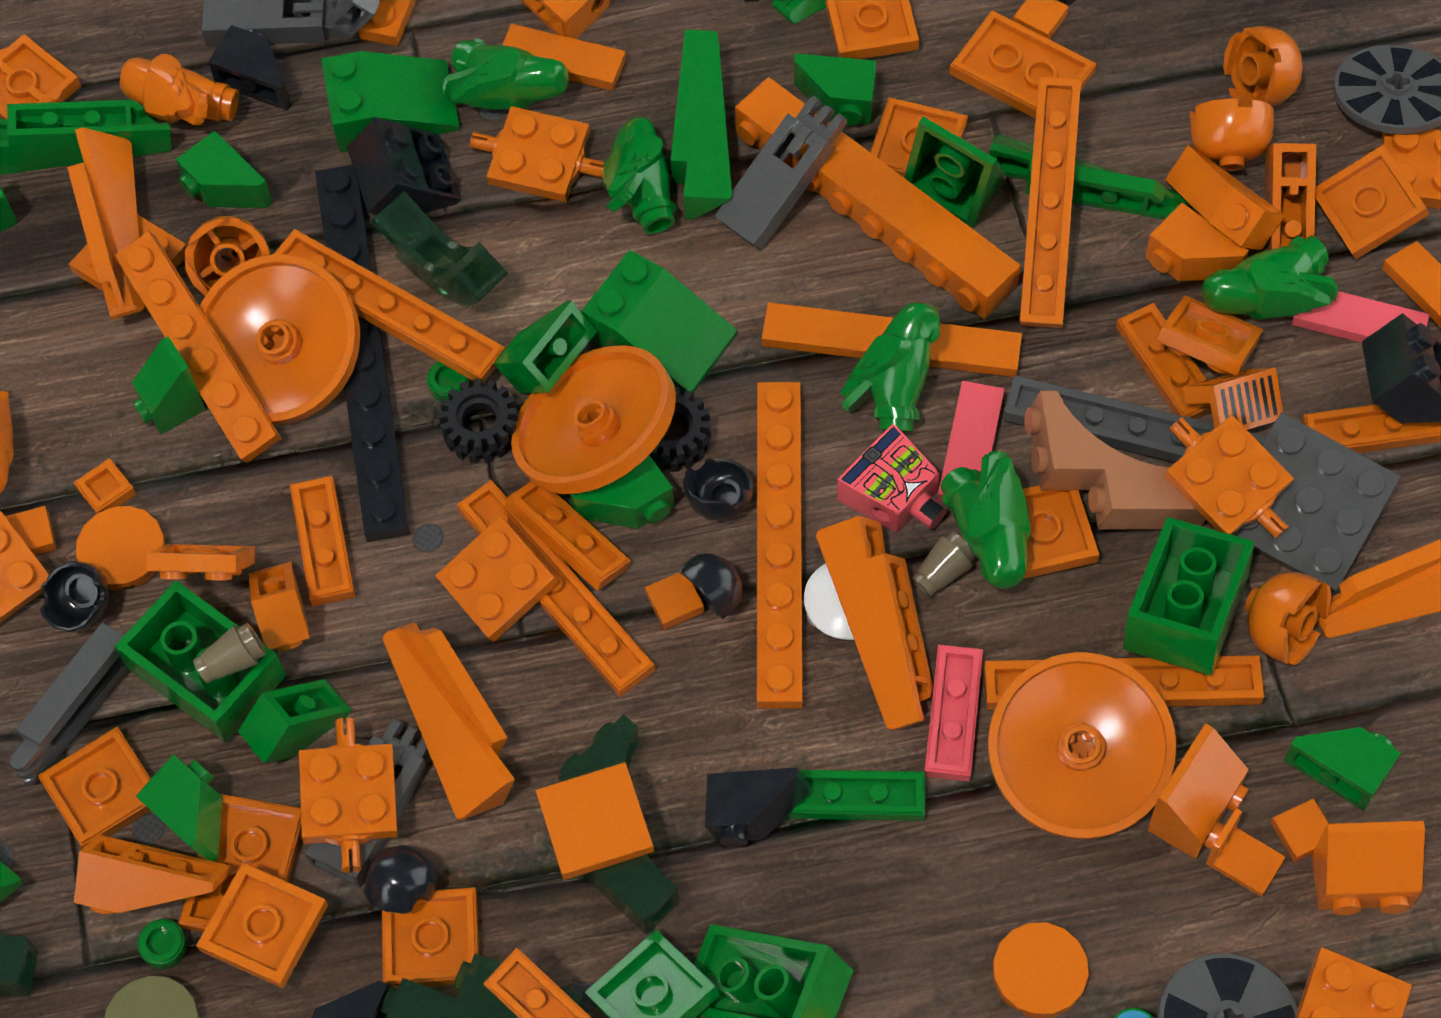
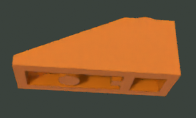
M1273 143L1266 149L1265 200L1285 215L1268 240V250L1288 246L1290 241L1298 236H1301L1303 239L1308 236H1314L1316 144Z
M1187 145L1165 178L1211 225L1241 247L1262 250L1285 217L1282 212L1191 145Z
M98 834L79 851L74 903L88 906L92 911L100 914H119L213 892L230 874L231 865Z

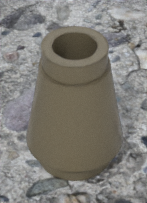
M951 531L946 537H939L911 580L921 592L928 597H932L935 592H938L973 567L971 562L976 556L969 549L964 539Z
M246 623L239 628L236 625L232 626L200 654L201 656L194 659L193 663L202 679L208 684L213 680L258 665V659L266 655V651L253 628Z

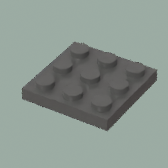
M1281 412L1262 446L1294 478L1292 484L1275 498L1271 509L1289 528L1274 540L1272 535L1256 520L1254 523L1242 526L1233 535L1255 541L1254 551L1293 572L1317 578L1319 581L1328 584L1331 593L1335 594L1401 476Z

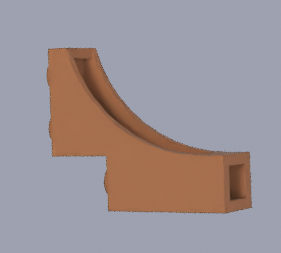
M1040 391L1031 407L1027 408L1024 424L1027 434L1032 436L1031 466L1033 472L1038 473L1040 489L1090 490L1088 498L1089 508L1092 513L1096 514L1098 529H1162L1167 517L1202 526L1206 519L1164 476L1168 467L1142 462L1113 449L1099 440L1073 416L1064 404L1058 391Z

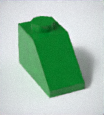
M795 53L794 85L808 99L815 96L821 101L819 111L823 106L827 105L834 110V115L830 121L840 114L847 119L846 125H870L876 83V61Z
M215 131L175 159L181 174L178 182L183 190L191 198L198 196L208 207L268 208L273 204L266 180Z
M566 301L520 331L493 364L520 394L549 393L597 330L572 301Z
M169 336L162 339L132 381L138 399L132 402L135 410L144 424L152 421L160 435L206 410L186 362Z
M650 455L629 473L610 484L591 491L570 494L572 508L584 519L639 529L647 523L654 524L663 520L670 513L671 509L675 508L673 487Z
M325 679L263 692L239 728L238 733L248 743L253 753L266 764L297 756L299 750H305L335 727L337 719L343 718L344 720L352 710Z
M1362 727L1297 736L1291 743L1284 761L1360 810L1365 811L1392 771L1401 752L1395 749L1391 741L1385 736L1376 732H1368Z
M173 754L136 797L189 847L206 860L215 862L219 857L223 796L209 785L215 777L196 760L186 765Z

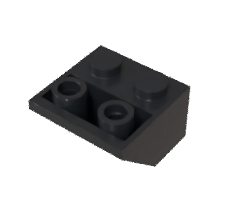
M375 117L347 146L367 212L370 214L401 221L456 205L461 200L455 177L451 171L439 134Z
M1402 313L1362 341L1372 402L1400 423L1441 422V343L1434 338L1431 331L1424 324H1416Z

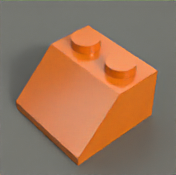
M1204 724L1157 799L1147 830L1194 859L1198 858L1205 846L1212 849L1213 844L1225 827L1220 821L1226 811L1229 809L1234 812L1236 808L1239 809L1249 791L1247 787L1243 786L1249 769L1210 725Z
M1424 821L1327 824L1311 856L1318 910H1332L1333 914L1352 915L1359 913L1362 909L1380 908L1382 913L1396 914L1405 912L1410 907H1413L1421 895L1423 887Z

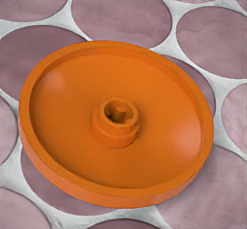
M272 254L250 259L225 273L211 287L201 302V310L273 425L290 424L319 412L340 393L354 370L360 348V324L356 308L344 286L328 271L312 261L286 254Z
M625 345L609 346L577 356L549 393H531L518 413V422H515L516 430L512 434L511 439L512 453L516 463L533 484L552 493H583L614 482L629 473L647 458L665 435L671 423L676 404V392L673 381L661 362L650 352L641 348Z
M1088 652L1060 654L1029 667L1008 686L1001 696L993 713L989 728V764L993 778L1003 798L1029 824L1046 833L1074 840L1099 839L1117 834L1133 826L1144 818L1156 805L1157 799L1171 778L1176 757L1175 729L1169 710L1159 692L1141 673L1131 666L1101 654Z

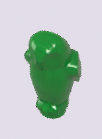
M476 38L474 41L462 40L454 48L451 62L456 73L446 75L447 78H445V83H443V91L446 99L455 105L466 103L470 107H482L483 109H510L511 106L525 108L533 102L549 100L563 94L569 83L568 69L562 61L535 56L529 51L518 47L487 45L483 40Z
M634 117L619 129L613 141L611 155L604 162L602 181L610 196L606 207L615 212L626 204L632 211L634 220L637 221L638 225L642 226L644 233L658 234L674 225V214L677 208L670 200L667 164L662 152V139L656 136L654 125L648 118Z
M1298 236L1290 241L1288 246L1254 254L1241 261L1234 268L1217 270L1215 273L1207 276L1202 284V297L1207 307L1215 312L1247 314L1256 319L1293 316L1299 313L1310 312L1314 308L1328 306L1333 301H1336L1338 284L1335 283L1333 277L1322 276L1324 267L1329 262L1328 252L1323 243L1315 236H1308L1305 239Z
M919 302L908 303L896 314L883 334L874 339L840 391V394L846 397L841 405L847 412L852 413L873 396L875 402L873 418L879 419L878 430L886 431L894 424L901 432H913L914 421H919L921 416L916 405L929 370L931 343L938 340L940 336V317L938 310L934 306Z
M992 451L982 457L981 472L967 467L956 468L944 477L941 483V490L944 493L942 500L948 509L953 510L962 538L972 553L979 559L982 576L994 588L1005 589L1018 585L1025 576L1030 521L1025 494L1022 490L1020 478L1016 475L1011 457H1007V453Z

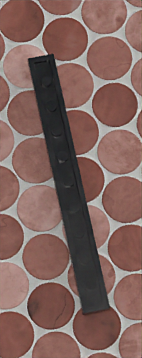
M353 165L315 171L325 246L372 272L361 190ZM358 316L360 348L354 370L344 388L366 541L372 542L410 535L381 329Z

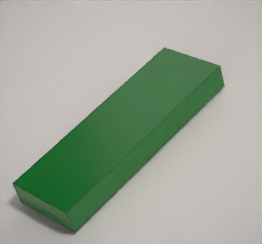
M800 770L810 783V793L785 817V819L925 821V772Z

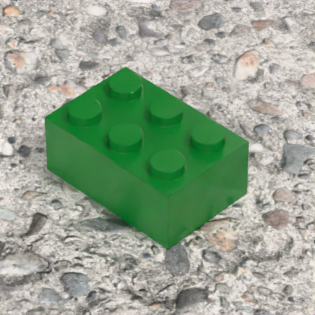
M1167 517L1127 615L1123 650L1212 676L1249 576L1255 541Z
M177 580L171 584L114 646L129 671L225 743L241 727L263 692L274 690L286 677L278 655L262 644L266 655L258 659V665L213 680L207 684L198 673L193 660L201 656L200 654L236 624Z

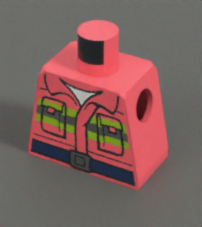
M894 424L837 479V500L866 517L881 522V525L895 532L900 531L913 517L929 529H933L941 522L947 512V508L933 498L938 490L939 473L936 468Z

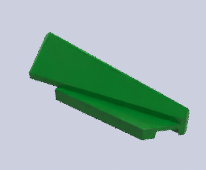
M685 29L671 151V173L673 184H685L683 195L685 219L694 220L728 202L732 197L718 33L708 30Z
M135 100L7 104V119L0 118V175L83 163V157L75 133V129L82 127L128 139L132 143L133 157L169 152L172 149L170 125L166 122L159 124L146 115L144 107Z
M995 135L991 143L989 155L998 160L1004 170L1003 176L1027 180L1025 194L1030 195L1033 145L1004 135ZM1075 158L1072 203L1163 220L1181 203L1186 206L1188 204L1177 191L1162 186L1156 180L1125 175Z

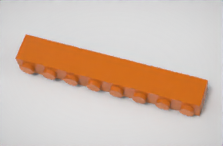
M768 77L735 106L736 132L748 145L754 144L762 150L787 113L796 118L805 103ZM841 131L832 144L835 147L834 151L806 189L811 192L816 191L828 200L830 206L837 213L849 216L860 225L866 235L873 239L878 238L891 248L893 254L900 261L911 263L923 273L928 282L936 287L944 288L955 297L962 308L969 312L974 311L985 320L1018 288L1021 265ZM804 143L798 151L800 153L799 157L797 158L790 154L784 163L794 169L810 146Z

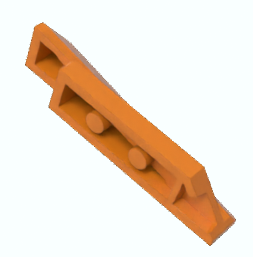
M82 127L75 129L84 162L67 168L98 282L102 285L111 320L141 312L145 308V304L114 256L139 238L132 143L123 137Z
M856 516L818 530L816 533L817 541L886 727L889 730H897L922 722L924 716L920 702L931 697L933 684L905 559L885 553L882 526L879 521Z
M1441 539L1354 574L1340 583L1341 593L1331 597L1327 619L1320 616L1317 619V624L1323 635L1330 639L1441 612Z
M415 622L387 631L382 640L455 817L458 820H464L503 805L515 781L512 774L499 759V755L508 737L441 630L435 628L421 631Z

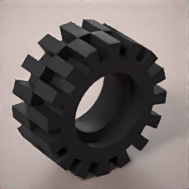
M474 379L475 386L470 388L467 381L459 383L461 392L458 393L452 388L448 392L449 400L443 398L440 404L442 411H439V421L447 448L451 452L455 450L456 456L461 460L468 454L470 463H478V456H484L485 463L493 462L491 454L496 452L499 458L505 456L504 446L512 449V434L516 430L515 422H518V412L513 396H509L508 389L503 385L497 389L496 382L492 380L488 381L487 387L483 386L482 379ZM485 410L495 415V424L485 431L472 432L463 426L465 417L472 412Z
M675 387L676 404L672 419L684 421L688 426V431L684 437L677 440L661 439L656 448L650 453V457L656 462L660 471H664L665 464H670L671 472H679V463H683L686 469L688 467L691 468L693 467L692 458L700 462L704 458V450L708 451L710 447L711 428L708 408L704 409V402L700 397L694 401V393L686 390L684 396H680V387Z

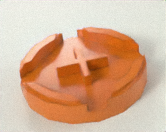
M132 506L111 507L97 513L83 526L77 538L76 557L78 561L92 563L99 568L107 579L109 590L122 591L124 590L123 587L134 585L136 588L147 583L158 572L146 571V553L164 546L165 538L157 520L145 510Z
M1047 922L1027 923L1011 930L999 943L992 964L993 983L1001 999L1009 1007L1012 1006L1017 1011L1022 1012V1015L1030 1018H1054L1068 1012L1082 996L1089 977L1088 959L1080 942L1066 929Z

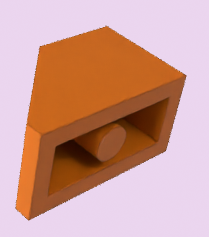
M1181 203L1150 234L1145 257L1159 272L1168 273L1177 281L1205 280L1207 276L1215 273L1217 270L1234 268L1248 257L1249 250L1239 246L1202 216Z
M292 562L248 573L251 604L264 645L269 649L276 648L278 651H286L301 645L302 640L309 639L308 622Z

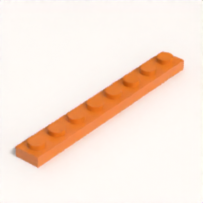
M757 382V709H802L800 382Z

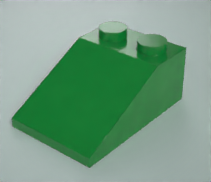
M366 51L321 58L332 126L340 153L348 151L347 146L375 117L436 134L460 131L456 105L446 99L443 91V83H445V78H447L446 75H449L447 60Z
M923 116L918 123L904 178L969 227L973 228L998 193L1004 170L996 158Z
M630 249L581 311L597 330L590 341L601 347L625 345L650 352L666 369L673 381L674 387H680V392L684 394L686 390L695 392L737 336V329L666 269Z
M710 924L694 966L717 987L720 996L695 1018H836L853 969L828 945Z

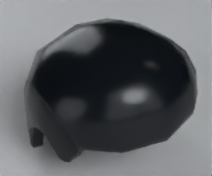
M707 458L703 466L698 470L694 471L688 467L685 471L683 487L686 497L693 510L705 519L713 521L730 519L743 511L751 502L753 480L745 466L731 459L715 461L712 458Z
M712 553L697 554L690 558L679 570L681 575L692 582L696 592L709 605L714 607L716 615L721 619L726 618L740 603L743 583L736 568L725 558Z
M74 560L56 566L48 576L47 581L41 585V589L44 592V605L40 608V612L55 629L71 632L92 626L104 616L109 604L110 597L107 579L101 570L92 563Z
M406 845L388 847L378 852L370 861L363 893L370 904L385 912L410 913L420 898L425 897L426 901L431 900L436 889L439 871L431 857L415 847Z

